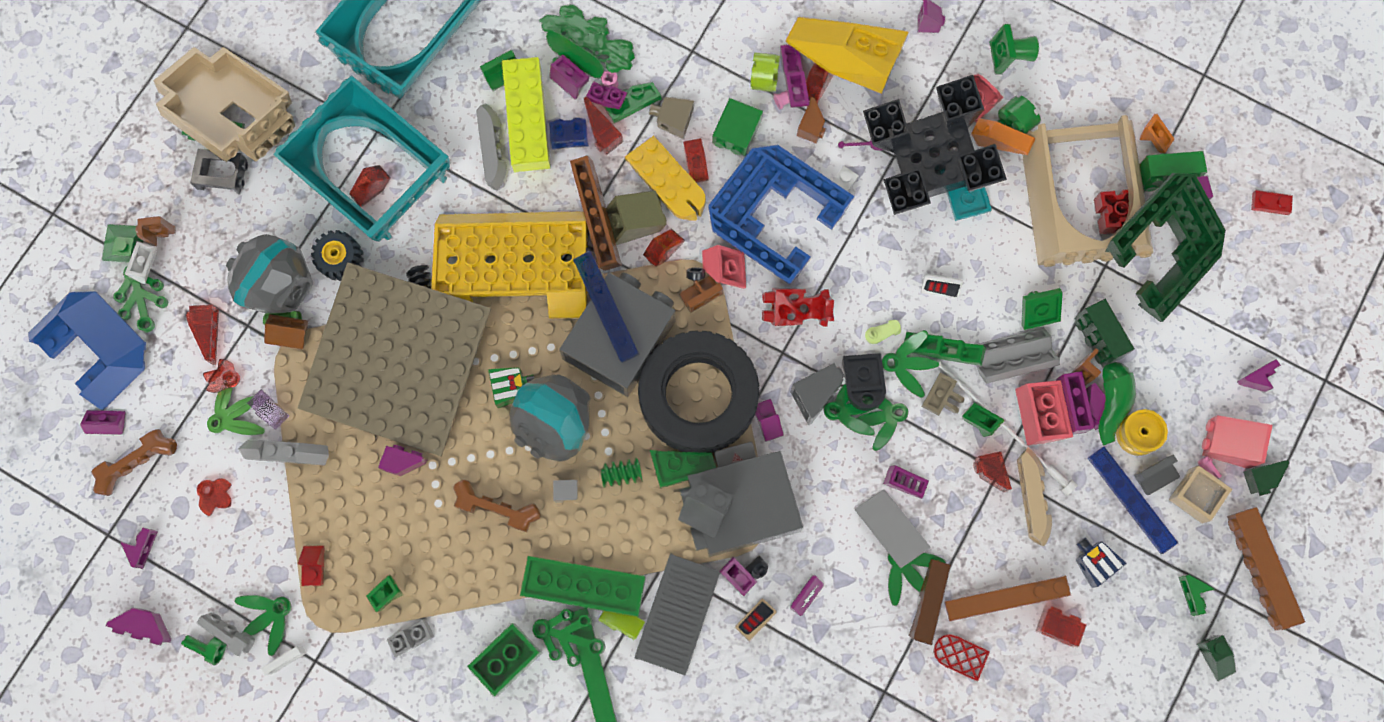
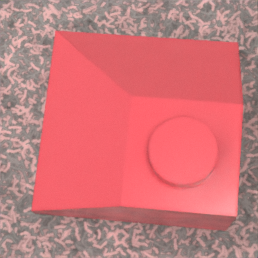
M720 245L702 250L703 269L716 282L742 289L746 288L743 252Z

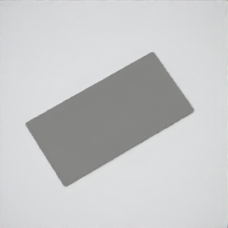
M885 490L880 491L855 508L857 514L900 568L930 548V545Z

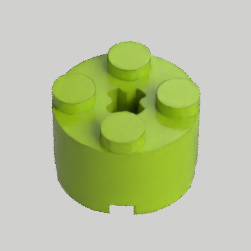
M754 52L750 89L776 91L780 56Z

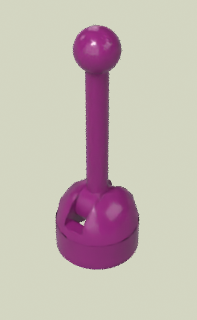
M871 140L870 142L844 143L840 141L838 143L839 148L869 145L873 150L882 151V149L873 146Z

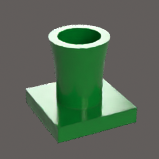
M1003 24L989 41L995 75H1002L1014 60L1034 62L1038 57L1039 42L1037 37L1030 36L1013 39L1011 24Z

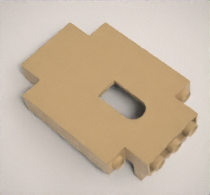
M193 47L153 80L158 92L164 96L156 103L160 115L225 162L234 157L239 150L257 162L274 145H277L285 135L292 132L295 127L292 115L286 111L292 104L289 92L225 47H222L212 57H208ZM233 103L256 119L246 129L240 128L222 115Z

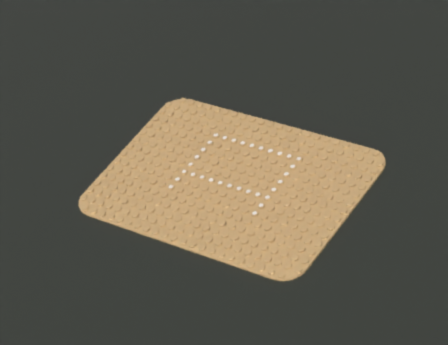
M675 260L610 272L618 278L621 273H627L641 283L639 290L650 296L655 291H658L673 300L674 305L672 308L676 310L675 323L664 341L670 337H675L676 334L698 330V332H702V330L711 331L714 334L724 335L725 338H730L734 341L724 290L723 295L692 313L689 312L679 295L682 291L694 285L693 280L686 278V270L693 267L703 268V263L695 260ZM705 271V278H706V277H708V276H710V275ZM608 273L586 277L588 282L587 305ZM547 295L472 298L474 303L489 307L491 311L442 456L298 409L325 326L307 329L303 349L281 346L275 357L274 378L282 442L328 446L329 456L325 465L285 463L297 564L303 546L324 545L323 586H301L302 566L297 565L302 603L310 620L317 627L330 633H349L528 598L520 596L528 556L635 575H646L664 571L671 553L683 559L702 564L738 557L752 551L758 545H752L713 557H709L707 548L696 551L691 527L678 520L683 507L680 489L689 487V483L686 481L660 489L650 450L681 451L666 445L648 427L640 409L638 383L630 396L626 397L562 360L559 349L579 318L549 319ZM693 363L680 368L673 374L666 389V399L671 409L679 417L697 423L707 422L720 416L728 407L732 397L731 386L726 376L716 367L705 363ZM518 367L522 370L523 376L534 374L535 379L550 375H561L584 389L591 398L589 403L590 424L583 445L577 455L565 461H554L544 457L537 459L531 455V448L528 446H518L514 441L515 434H513L510 424L512 404L502 408L496 407L488 369ZM751 424L736 442L726 448L752 442L755 455L758 457ZM393 444L404 447V451L411 453L412 450L423 454L422 457L427 460L425 465L403 476H397L378 468L385 447H393ZM712 452L715 467L718 468L714 452ZM635 458H638L643 482L640 477H638L637 483H634L632 478H630L629 484H626L623 479L621 486L615 481L614 487H611L609 482H607L606 488H603L601 469H603L604 463L610 468L612 461L618 466L619 460H622L623 464L626 465L627 459H630L631 463L634 464ZM461 480H468L476 497L482 498L483 495L494 499L493 503L498 505L501 502L512 505L511 509L515 511L534 503L541 514L540 519L530 523L528 532H523L507 525L510 518L476 507L474 514L454 507L457 496L453 487L455 483ZM578 480V499L563 500V503H555L553 500V481ZM391 575L404 595L392 600L381 611L375 612L366 595L383 579Z

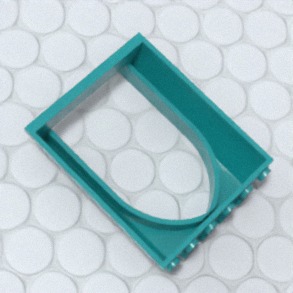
M341 0L315 33L319 37L318 42L328 48L343 65H350L355 73L366 76L365 78L374 85L376 83L386 94L391 93L398 99H401L482 0H464L419 54L403 63L392 66L370 65L366 63L363 53V41L367 27L387 0Z
M352 75L345 79L335 92H332L328 99L322 105H319L315 112L309 118H306L302 125L292 132L288 139L282 145H279L273 153L277 159L368 237L378 242L384 238L386 240L392 238L388 230L437 179L444 183L447 180L445 172L450 169V159L447 154ZM345 127H366L376 130L391 139L426 170L376 221L327 177L323 166L322 152L325 139L329 133Z

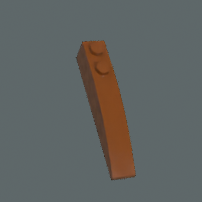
M1061 576L949 600L944 603L949 621L1067 597L1071 596L1067 577Z

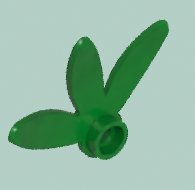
M926 330L913 334L901 344L896 353H888L882 358L883 368L888 372H895L902 385L920 398L925 396V392L916 378L906 369L929 370L939 367V362L925 357L906 356L923 343L928 335ZM889 359L894 360V364L892 366L888 365Z
M844 384L835 402H830L824 407V415L829 420H839L853 432L873 436L875 434L873 428L850 416L869 411L859 410L851 403L846 404L849 400L847 398L846 385ZM862 400L867 405L873 403V400Z
M863 397L864 400H872L870 397ZM884 398L883 403L878 407V409L883 411L867 413L856 418L869 426H876L886 422L874 440L872 446L874 451L883 448L892 438L897 423L907 419L909 411L903 403L892 404ZM902 410L903 413L902 415L897 416L896 411Z
M888 553V561L892 565L888 578V593L891 604L897 606L900 601L902 573L914 589L918 592L921 591L924 579L912 564L929 567L931 559L946 563L945 559L930 553H922L900 568Z
M259 595L236 597L234 602L239 606L254 610H266V612L255 618L243 632L253 636L266 629L273 622L267 650L268 655L273 656L280 647L284 637L285 616L291 611L290 600L283 596L275 600Z

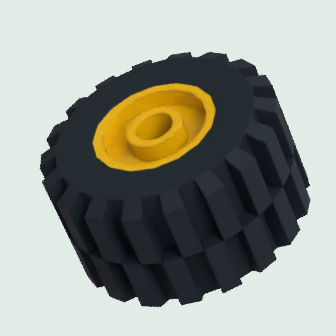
M330 230L327 235L325 233L321 234L322 238L320 240L317 238L315 240L316 246L312 245L311 248L314 250L311 253V257L314 259L312 260L313 265L316 266L315 268L331 280H342L347 262L357 266H361L360 262H364V258L361 256L364 253L360 249V244L348 233H342L340 230H336L335 233Z

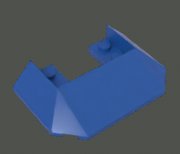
M69 292L28 332L29 342L37 344L50 358L55 359L78 336L98 356L99 360L75 385L82 391L79 394L100 410H104L145 370V361L143 359L146 342L98 292Z

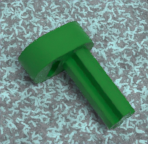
M186 635L185 639L181 642L184 647L204 657V661L214 666L223 658L227 645L217 637H213L207 645L189 635Z

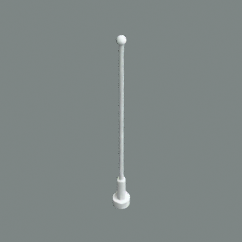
M939 359L935 360L939 362V368L942 369L950 378L956 380V384L960 386L977 404L989 410L973 393H971L955 376H953L941 364V361ZM1004 423L1001 424L1025 449L1029 447ZM1036 454L1041 464L1047 469L1046 471L1063 487L1061 491L1068 496L1078 484L1073 480H1066L1053 466H1049Z

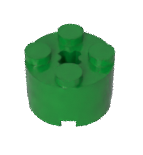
M1016 95L998 110L999 120L997 122L1027 134L1040 124L1041 118L1039 114L1036 116L1034 112L1036 107L1024 96L1017 97Z

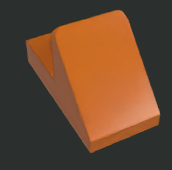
M1154 114L1144 128L1139 140H1151L1159 153H1166L1175 139L1158 114Z

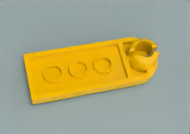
M654 135L625 156V160L652 191H656L659 199L677 218L689 221L698 220L696 212L691 206L697 209L700 217L702 216L706 206L704 191Z

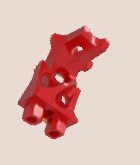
M772 288V291L762 293V302L772 303L771 310H762V320L771 322L774 326L802 325L803 320L818 319L819 325L828 327V321H834V299L830 297L829 289H823L815 296L804 297L806 289ZM797 294L798 298L790 299L789 296ZM802 304L808 307V311L805 313L800 310ZM788 314H794V319L789 320L787 318Z

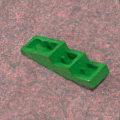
M906 332L905 340L915 333ZM928 334L923 343L912 353L982 366L986 347L984 345L965 343L963 340L945 339L943 336Z

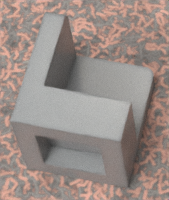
M578 480L553 481L554 502L563 503V500H577Z

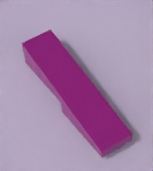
M789 44L780 45V57L790 107L809 106L800 52Z

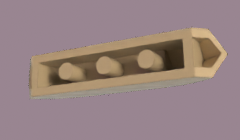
M1027 447L1017 459L1028 536L1032 541L1044 547L1052 529V515L1046 514L1048 504L1043 497L1045 485L1044 481L1040 478L1045 476V472L1039 458Z

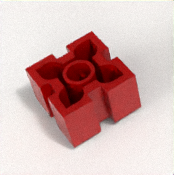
M1128 189L1122 190L1118 195H1116L1115 191L1100 192L1095 197L1096 214L1101 213V217L1097 220L1100 235L1114 234L1118 229L1122 228L1129 209Z

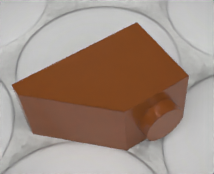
M813 97L809 101V106L806 108L796 136L817 144L819 138L823 139L826 128H824L825 119Z

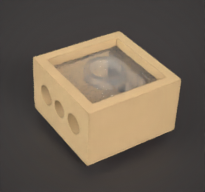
M1198 465L1188 470L1169 500L1199 522L1206 523L1212 521L1232 491V488Z

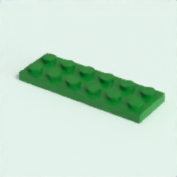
M528 556L520 596L639 617L646 576Z

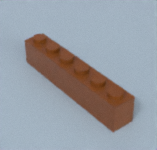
M588 155L571 160V168L598 266L603 271L620 267L622 263L594 162Z
M1254 507L1227 516L1228 526L1235 534L1236 545L1242 551L1244 564L1250 570L1252 583L1260 594V603L1267 611L1268 622L1275 631L1285 630L1306 623L1258 508Z

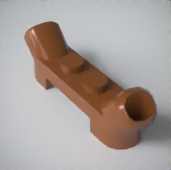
M156 429L139 438L142 446L114 464L106 461L102 462L91 471L95 478L94 493L110 496L113 494L116 479L130 474L136 466L147 463L150 457L156 453L172 456L177 449L175 439L164 437L161 430Z
M461 480L455 483L453 487L457 496L454 507L474 514L476 507L510 518L507 525L523 532H528L530 523L540 519L541 514L534 503L515 511L511 509L512 505L501 502L498 505L493 503L494 499L483 495L482 498L476 497L468 480Z

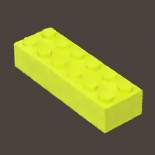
M539 57L502 61L510 157L513 171L523 172L551 169L542 70Z

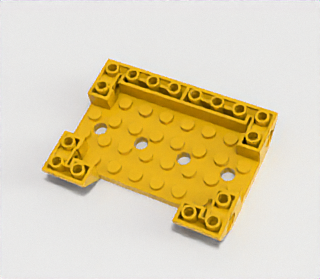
M584 211L439 214L434 224L431 289L473 302L471 297L547 295L549 319L580 318L587 307L588 288L586 278L588 226ZM565 254H570L572 259L565 262L562 260V257ZM532 255L534 259L531 262H525L524 257ZM455 256L458 258L456 263H448L450 257ZM488 256L496 257L493 263H487L486 258Z

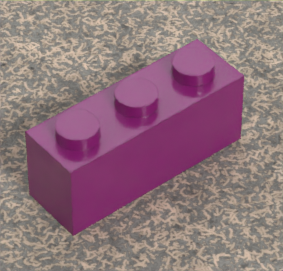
M1082 372L1062 374L1055 380H1061L1073 435L1087 433L1095 429Z

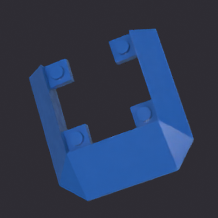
M779 145L752 148L708 205L712 232L790 285L799 276L811 259V256L795 246L785 259L756 239L765 225L752 217L754 212L771 190L786 199L796 187L824 206L817 220L832 230L840 218L843 217L855 196Z

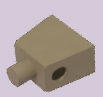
M665 97L662 106L651 104L649 115L657 117L658 128L684 139L694 110V101Z

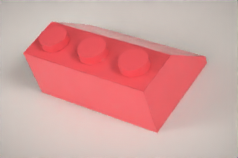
M1061 380L1027 383L1015 389L1027 446L1073 437Z

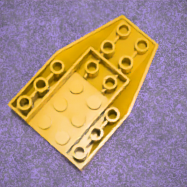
M798 17L785 42L830 74L882 94L909 32L849 22Z

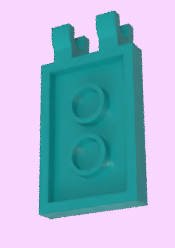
M965 187L946 192L955 221L992 211L985 187L970 192Z

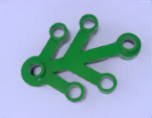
M126 266L123 271L125 280L119 290L113 295L114 300L118 303L126 302L123 308L118 311V314L124 320H129L132 316L131 309L137 303L140 318L137 320V328L145 333L151 332L155 327V322L149 318L145 299L154 302L157 307L162 309L168 306V300L163 296H157L142 289L140 282L125 275ZM147 278L146 284L150 285L153 290L161 291L164 288L163 282L159 279ZM159 282V286L155 288V284ZM132 285L133 291L127 299L126 292ZM122 294L123 297L118 300V296ZM160 300H164L163 304L159 305ZM127 311V315L123 317L122 314Z
M563 609L559 615L549 621L546 619L537 620L532 627L534 636L538 639H543L549 651V658L557 661L563 655L561 649L555 647L551 636L558 638L567 657V663L571 667L578 666L581 658L574 653L570 643L588 648L592 655L602 654L606 647L602 639L595 638L589 640L571 634L581 627L591 625L592 618L589 615H581L577 621L561 630L553 628L562 621L573 619V611ZM566 611L569 613L568 619L564 617ZM584 617L588 620L586 625L582 622ZM542 625L546 628L544 633L540 629ZM596 643L601 645L600 650L595 648ZM554 651L558 652L557 658L553 656ZM573 656L577 660L575 664L571 662Z

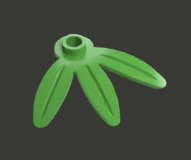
M227 380L217 394L214 407L215 414L210 416L207 421L208 430L212 433H221L226 429L242 435L263 434L265 429L259 425L247 421L233 420L256 405L259 397L244 398L227 409L233 390V381ZM218 420V425L214 427L215 421Z

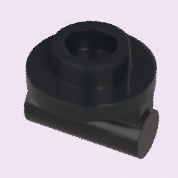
M758 556L745 569L754 579H759L766 575L768 564L761 556Z

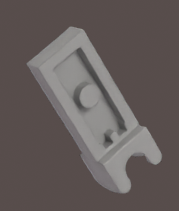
M215 613L202 615L197 621L198 625L227 644V649L236 656H240L242 651L248 653L255 642L252 636L246 632H238L235 626L225 623Z

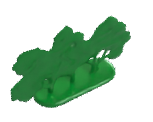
M569 4L560 6V16L546 14L539 20L542 23V31L547 32L546 41L549 47L559 56L564 55L588 75L594 78H601L604 73L601 62L606 64V69L611 73H618L622 69L631 70L633 66L631 61L635 58L632 51L633 44L631 41L623 39H606V36L609 34V30L606 27L607 18L593 17L585 20L583 11L577 6ZM584 48L590 49L593 52V54L588 52ZM600 55L609 56L607 59H602L601 57L598 59L597 57Z

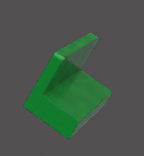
M512 49L479 66L492 91L504 86L502 61L516 59Z

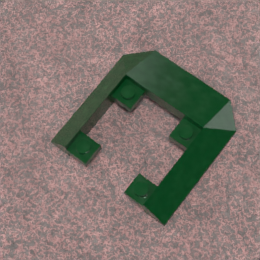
M1172 173L1110 240L1105 252L1111 253L1119 267L1125 268L1137 255L1131 244L1152 222L1156 227H1162L1167 221L1179 242L1178 247L1171 253L1176 263L1156 285L1153 281L1147 280L1135 293L1140 300L1138 306L1159 322H1163L1222 256L1226 229L1196 174Z

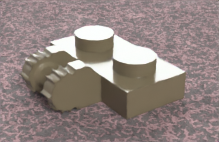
M940 372L921 407L938 416L944 407L958 414L959 408L947 402L950 397L958 403H964L965 399L953 392L957 381Z

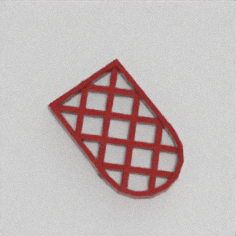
M943 635L934 645V656L937 661L946 668L978 682L990 651L959 636ZM948 637L950 643L943 646L941 639ZM951 637H954L959 640L952 642ZM960 642L963 649L956 652L954 644ZM963 642H965V643H967V644H969V645H971V646L968 647V648H965ZM951 646L954 653L947 655L944 648ZM973 648L976 656L969 658L967 650ZM976 648L984 651V653L978 654ZM942 649L944 657L938 658L936 651ZM964 652L967 659L960 661L957 654ZM955 655L957 663L951 665L948 658ZM986 655L982 663L980 656ZM977 658L980 665L973 667L970 660ZM946 659L948 665L941 662V660ZM968 661L971 669L964 671L961 664ZM959 665L961 671L952 667ZM980 668L979 673L976 676L974 670ZM972 671L974 677L965 673Z

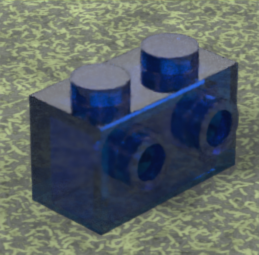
M577 117L572 120L556 119L549 122L552 149L589 147L586 119Z

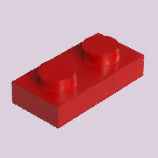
M1255 190L1252 193L1251 210L1290 215L1292 213L1293 195Z

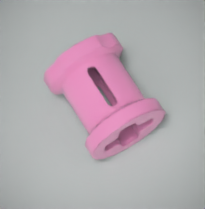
M608 70L604 71L603 76H601L602 85L608 88L610 85L618 88L617 74L611 73Z
M787 90L780 94H773L774 101L779 109L790 103Z

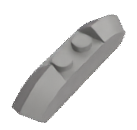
M483 104L478 107L476 114L484 175L487 185L493 190H499L506 175V162L501 161V148L498 149L497 143L500 142L498 130L502 127L495 111L488 104Z
M246 440L238 448L244 459L323 466L326 464L329 456L328 446L307 443Z

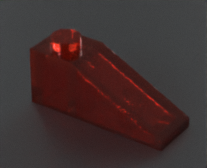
M584 97V105L595 142L594 146L599 152L603 151L608 155L623 142V136L587 97Z
M213 305L189 306L186 319L205 361L216 365L219 310Z

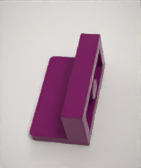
M564 55L550 65V79L571 97L577 99L579 89L589 82V76Z

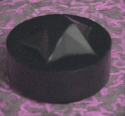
M699 267L689 268L686 270V278L693 281L704 279L705 270Z

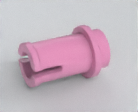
M1206 456L1197 462L1200 467L1219 479L1222 476L1213 465L1212 458L1209 459Z

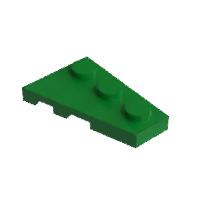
M649 82L623 90L627 92V96L620 109L603 107L615 124L661 100L662 97L654 83Z
M650 450L660 489L686 482L690 475L716 468L712 453Z

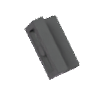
M1174 454L1134 476L1147 496L1180 478L1173 465L1178 461Z

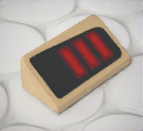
M762 598L735 628L750 641L777 611Z

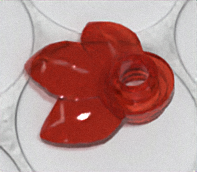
M219 359L217 370L203 373L206 382L209 383L206 391L211 393H218L226 388H234L240 382V376L235 371L233 363L225 359Z
M222 478L214 481H201L197 486V494L200 497L199 508L205 515L211 516L216 507L223 509L231 507V497L226 491L231 488L232 484ZM206 487H210L209 493H205Z

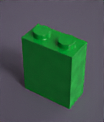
M729 98L712 135V143L718 148L729 149L736 155L746 156L762 121L763 111Z

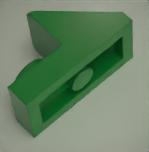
M973 403L962 416L964 421L978 428L983 437L993 435L1004 422L1003 418L976 403Z
M388 575L366 597L375 612H379L392 600L404 594L394 578Z
M1191 575L1178 577L1191 616L1207 614L1205 610L1206 603L1200 593L1212 591L1214 588Z

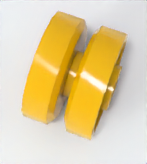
M1148 409L1137 410L1128 415L1116 431L1117 442L1121 448L1128 454L1135 456L1147 455L1159 449L1167 440L1168 435L1167 425L1162 416Z

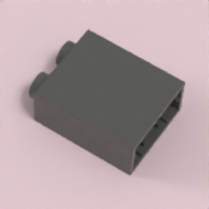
M623 272L618 278L608 273L559 350L562 360L624 396L629 397L639 381L642 367L645 365L648 356L653 353L652 351L659 344H662L674 325L676 310L672 308L674 305L673 300L665 294L655 291L650 296L639 290L641 283L633 276Z
M781 451L688 476L689 487L680 489L683 504L695 478L733 496V501L715 538L692 527L690 528L696 551L707 548L709 557L799 533L803 529Z

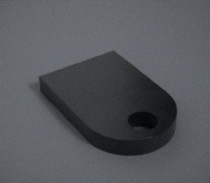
M881 353L843 356L846 393L849 402L855 408L862 411H871L878 408L886 396ZM870 397L873 403L867 405L862 401V398Z

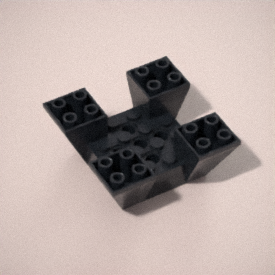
M973 75L937 86L936 90L941 112L906 123L899 99L863 110L873 146L895 153L901 174L883 179L894 215L931 204L930 197L965 187L970 192L1007 180L996 144L974 150L968 128L984 111ZM929 136H933V137H934L933 140H930V141L926 140V138L929 137ZM952 147L958 148L955 152L949 151ZM933 153L940 154L936 158L931 157ZM921 159V162L913 163V160ZM938 170H944V171H945V172H944L943 174H941V175L936 174V172H937Z

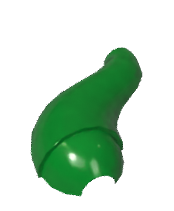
M1113 362L1105 365L1103 368L1102 376L1106 400L1098 428L1103 446L1115 442L1116 431L1135 404L1136 383L1134 374L1127 366L1119 362Z

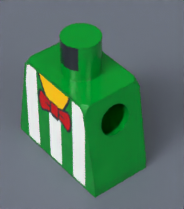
M518 367L488 369L494 402L497 408L512 404L520 387L535 379L534 374L523 376L522 370Z

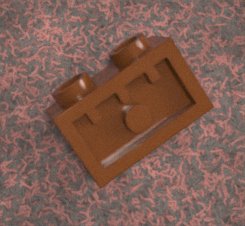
M161 216L137 219V236L152 246H157V237L165 238L170 234H176L175 226Z

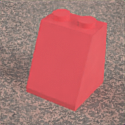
M1215 416L1208 420L1206 424V431L1208 432L1202 443V449H1204L1202 456H1208L1209 458L1247 469L1261 465L1266 460L1273 425Z

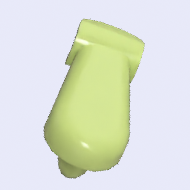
M889 320L886 324L867 329L865 338L870 344H878L893 334H900L901 325L897 320Z

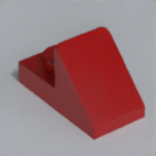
M324 545L303 546L297 564L302 566L301 586H323Z

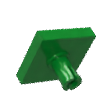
M1060 288L1044 292L1034 291L1033 293L1032 291L1028 295L1023 296L1021 326L1024 330L1061 322L1063 292Z

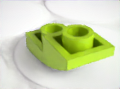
M603 611L598 621L613 631L619 630L632 640L637 639L645 624V621L636 616Z

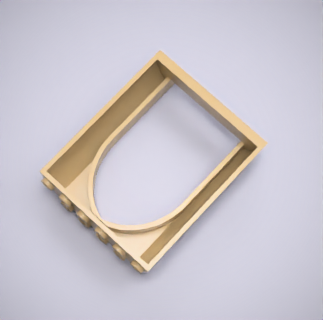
M1122 115L1118 123L1046 130L1045 123L1039 124L1037 130L1027 133V135L1035 138L1029 154H1022L1038 265L1052 267L1058 263L1071 265L1079 261L1091 263L1094 260L1100 259L1102 262L1113 260L1111 253L1105 252L1110 240L1117 233L1104 241L1092 239L1076 230L1062 214L1056 198L1048 144L1120 137L1129 193V209L1123 224L1124 226L1145 203L1132 120H1128L1127 115ZM1150 226L1131 244L1137 254L1136 256H1140V258H1147L1153 254Z

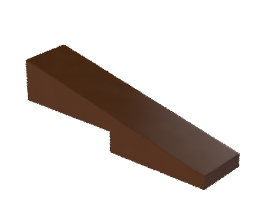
M934 559L930 560L919 594L921 600L909 633V637L913 640L931 646L951 567L947 563Z

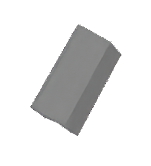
M1044 327L978 343V345L986 347L982 366L977 365L979 374L986 384L1060 365L1059 357L1052 350V337Z

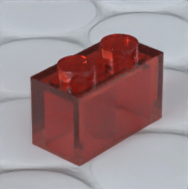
M1051 606V608L1043 609L1036 632L1073 648L1079 647L1087 624L1082 623V619L1070 614L1068 617L1062 614L1063 611Z

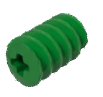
M635 458L634 464L631 463L630 459H627L626 465L623 464L622 460H619L618 466L612 461L610 468L604 463L603 469H601L603 488H606L607 482H609L611 487H614L615 481L621 486L623 479L626 484L630 483V478H632L634 483H637L638 477L643 482L638 458Z

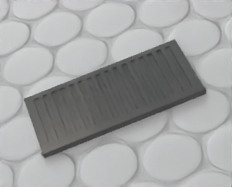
M672 553L669 555L634 656L635 659L686 676L720 575L718 570L683 559Z

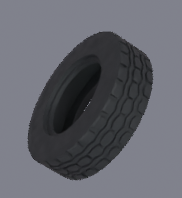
M698 330L676 334L675 337H670L663 341V344H659L652 351L653 353L648 356L640 373L638 397L644 420L658 439L681 452L712 453L733 444L746 432L755 416L760 390L754 364L741 346H737L736 342L730 338H725L724 335L714 334L711 331L702 330V332H698ZM693 363L709 364L719 369L728 379L732 391L731 401L726 410L717 418L707 422H690L679 417L669 406L666 399L668 382L676 371L686 365Z

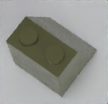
M656 191L618 195L606 207L616 245L659 233L667 225L666 216L662 212L661 201L657 197Z

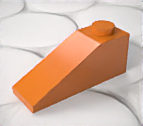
M980 118L971 133L977 146L987 147L996 144L997 150L1023 155L1029 154L1035 141L1034 137L999 122Z

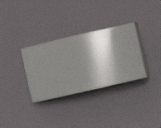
M422 619L386 640L394 657H398L433 638L434 635L427 620Z

